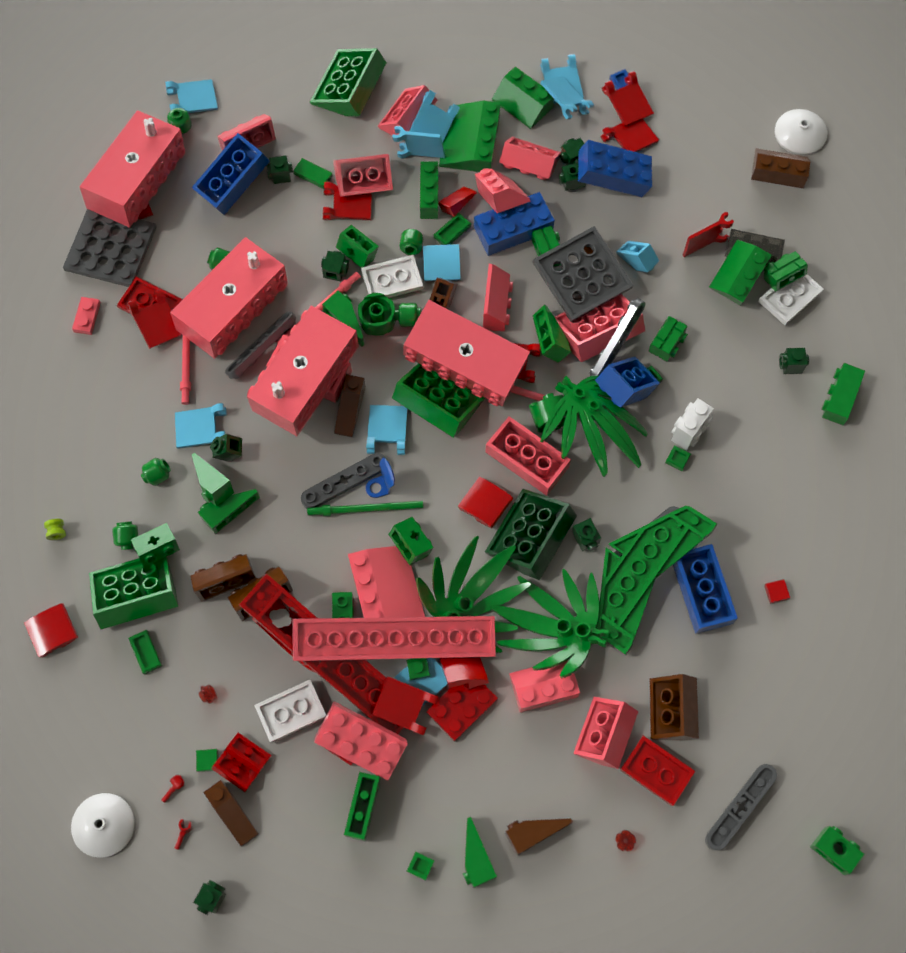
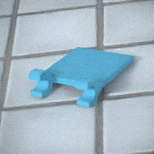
M575 54L568 55V66L550 69L548 58L541 59L542 64H540L544 80L563 76L579 95L584 98Z
M563 76L540 82L562 107L563 116L566 119L573 117L570 111L576 112L578 110L576 106L578 105L583 115L589 114L586 106L588 108L594 106L592 101L584 100Z
M212 79L184 83L165 82L167 95L177 93L179 105L170 104V111L174 108H183L188 113L218 110Z
M429 90L424 95L423 102L409 132L440 134L443 143L460 107L453 104L452 106L450 105L447 112L431 104L436 93Z
M395 126V133L400 134H393V141L401 142L405 139V143L399 144L400 150L404 151L397 152L398 158L403 159L410 155L445 158L440 134L405 131L401 126Z
M219 403L208 408L175 412L176 448L212 444L215 437L225 435V431L216 433L215 416L227 415L224 404Z
M370 405L366 444L367 454L375 453V442L397 443V455H405L406 407Z
M427 658L430 677L410 680L408 666L394 677L396 680L436 695L448 685L442 667L434 658Z

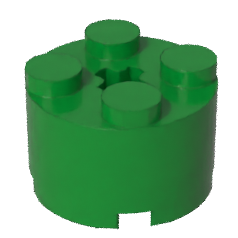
M371 293L366 295L358 305L360 326L367 335L381 336L393 330L396 321L395 306L391 299L382 293Z
M549 393L543 396V400L529 405L530 413L539 433H543L551 412L564 395L554 396V393ZM565 412V414H564V416H563L561 422H560L559 425L557 426L556 430L563 427L564 421H565V417H566V414H567L566 412Z

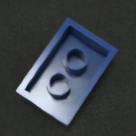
M636 357L609 364L595 380L599 384L600 389L606 392L612 398V402L620 408L646 399L660 384Z

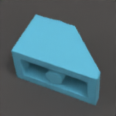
M627 241L616 251L617 255L636 271L649 272L659 262L651 244Z

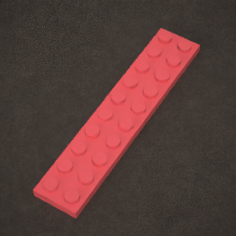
M495 616L293 619V661L496 657Z

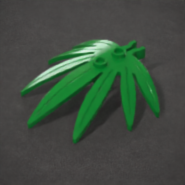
M567 376L564 377L562 383L558 382L555 389L563 393L564 397L551 412L540 442H544L553 433L566 412L561 441L562 459H565L574 440L577 414H579L588 444L603 477L608 473L607 455L596 423L622 452L640 468L641 461L631 438L612 414L632 426L645 437H647L648 433L640 422L627 410L615 405L611 400L603 398L611 397L602 391L599 384L595 381L598 376L587 377L577 385L572 383Z
M475 536L457 562L449 584L447 598H445V585L440 557H436L432 571L434 596L420 577L416 579L418 594L424 607L433 617L477 616L492 610L490 608L491 604L501 606L531 586V583L526 582L504 588L483 598L474 605V602L501 572L516 546L508 547L485 563L458 593L467 575L478 543L479 536ZM495 621V633L518 629L515 625ZM495 645V652L502 653V649Z
M565 569L562 570L566 593L577 615L576 617L551 595L533 583L525 591L543 609L559 620L525 610L491 604L490 608L509 622L533 633L557 638L498 640L497 644L522 651H549L567 647L532 668L534 671L549 669L562 664L570 658L562 669L560 678H566L576 672L587 659L591 644H599V646L606 648V640H601L600 638L610 636L609 630L596 629L600 605L598 589L592 572L589 575L587 584L586 612L574 581ZM521 576L517 577L520 584L530 582Z

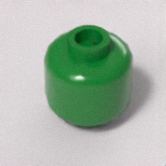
M174 108L167 115V122L180 128L181 134H185L191 129L190 115L185 109Z
M416 229L404 230L400 237V250L409 256L419 254L423 247V234Z
M219 247L211 250L207 260L209 268L213 270L230 251Z
M401 303L398 310H395V321H399L401 327H414L422 312L421 307H418L416 303Z
M155 457L142 466L141 478L146 484L150 483L153 486H157L169 478L170 466L164 459Z
M132 521L116 523L117 526L112 529L114 545L121 547V550L133 549L131 539L139 536L138 527L132 524Z

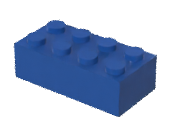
M237 133L192 188L225 215L270 161L259 149Z
M587 140L579 150L578 182L643 197L652 188V156Z
M540 192L529 195L530 202L500 213H496L492 209L474 216V229L488 256L530 241L532 232L548 226H552L554 229L555 220Z
M713 544L692 549L673 564V568L695 634L734 624L738 617Z

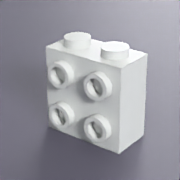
M697 398L694 404L690 402L685 409L684 415L680 416L674 424L675 427L671 432L673 434L671 441L686 451L690 446L694 447L700 439L699 437L702 432L704 433L713 419L711 413L714 408Z

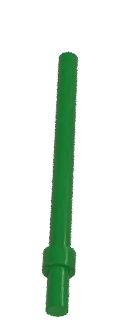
M423 501L346 506L322 505V507L307 508V515H323L325 517L341 513L423 508Z

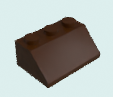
M756 148L751 180L803 189L809 177L810 160L805 156Z
M247 554L236 555L227 562H217L213 567L199 569L190 576L193 590L201 602L244 586L250 580L256 578Z
M273 567L265 572L287 592L293 591L288 578L280 567ZM263 576L259 579L254 578L250 580L247 586L242 589H235L227 597L241 621L251 616L239 604Z
M678 674L650 678V726L652 740L683 741L699 739L696 677Z

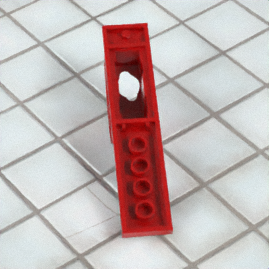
M268 574L263 576L239 604L243 610L253 617L252 620L292 657L293 619H318ZM286 609L291 618V624L281 628L276 627L272 619H270V612ZM366 659L298 661L305 668L327 681L373 722L396 734H399L404 728L372 715L386 677Z

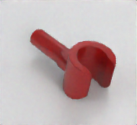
M175 775L169 780L173 786L161 799L164 803L176 790L184 786L185 782L181 775Z
M184 819L179 821L180 833L174 849H180L186 833L192 830L191 821L185 829L182 828Z

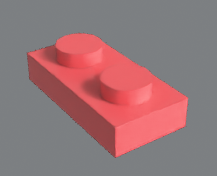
M81 297L72 327L73 332L92 335L101 304L99 299Z

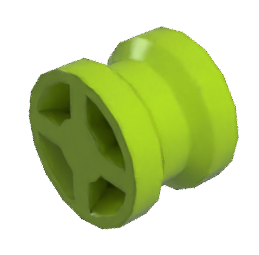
M50 519L44 522V528L47 529V540H58L66 536V531L63 530V519Z

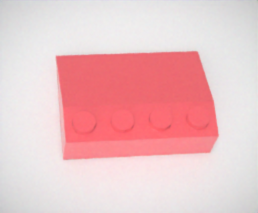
M622 294L573 322H570L565 312L554 317L568 339L570 350L580 362L600 354L607 347L618 328L619 320L628 311L627 307L630 301ZM643 314L640 315L626 340L645 332Z
M396 546L365 549L348 554L364 618L425 617L412 566H409Z

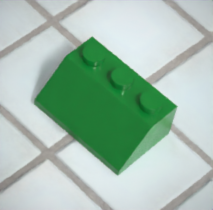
M516 66L503 77L492 97V101L501 102V108L529 129H532L553 108L554 98L547 90Z
M737 240L709 288L741 305L770 259L771 254L756 245Z

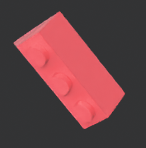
M426 85L405 89L379 123L378 128L390 135L400 134L395 133V126H401L405 131H409L423 102L425 93L429 92ZM434 97L431 104H436V102L438 101L436 97Z
M266 114L256 116L252 120L239 124L237 127L217 136L222 150L237 133L256 148L276 140L272 119Z
M511 137L504 143L499 163L504 164L505 168L520 169L521 173H532L537 175V178L546 180L553 175L561 152Z
M389 154L333 160L340 197L393 190Z
M483 169L475 174L479 194L496 213L530 202V198L511 178L493 169Z
M489 264L483 328L505 332V325H509L510 314L506 313L507 309H511L512 299L508 298V293H512L513 282L510 281L509 273L494 264Z
M568 660L545 670L534 671L531 667L509 673L520 713L579 697L580 690L575 674L573 673L563 679L560 678V673Z
M593 697L573 754L602 766L619 769L639 711L622 701Z

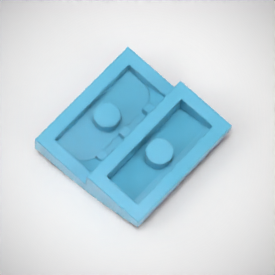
M459 244L423 246L424 281H436L437 277L446 280H460Z

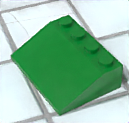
M377 48L337 49L310 100V104L344 116H360L387 64L386 60Z
M482 100L457 105L460 109L443 140L445 158H440L439 167L474 172L492 169L501 102Z
M419 363L397 382L392 395V399L453 438L464 428L485 400V397H477L467 388L462 389L456 386L455 382L450 379H442L438 376L437 372L425 370Z
M167 557L146 567H143L140 559L137 558L89 573L93 615L101 630L179 607Z

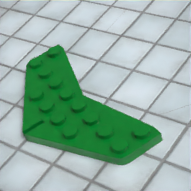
M683 506L608 544L621 553L622 556L620 557L608 548H605L597 629L609 630L610 636L602 637L603 640H606L610 645L627 655L634 643L655 579L712 534L717 527V523L694 508Z

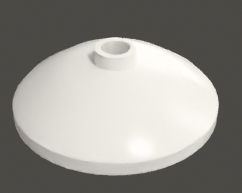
M790 110L778 119L775 126V137L779 145L795 155L804 156L816 153L824 146L827 140L826 124L817 114L808 110Z
M110 793L97 794L86 799L77 808L71 824L72 837L77 847L85 854L97 858L110 857L124 849L131 840L135 828V818L131 807L121 797ZM99 820H102V826L100 828H97V822Z

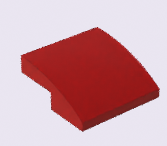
M479 476L459 503L458 508L475 517L476 521L492 529L512 502L513 497Z
M63 603L48 608L24 622L38 657L41 658L57 648H64L78 638Z
M480 657L439 658L449 688L468 683L469 688L489 683Z
M238 732L214 763L212 770L246 792L271 755Z

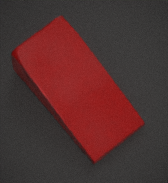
M463 186L443 198L438 204L442 212L455 216L477 192Z

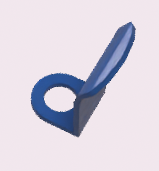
M382 458L379 464L382 476L371 479L366 484V492L372 498H379L390 494L391 487L395 485L393 469L385 458ZM378 483L381 485V491L373 493L370 490V486Z

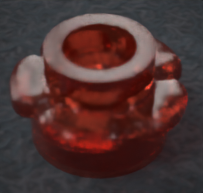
M210 684L200 687L199 696L204 703L211 704L217 698L214 688Z
M623 830L616 835V846L621 851H631L636 843V838L630 831Z

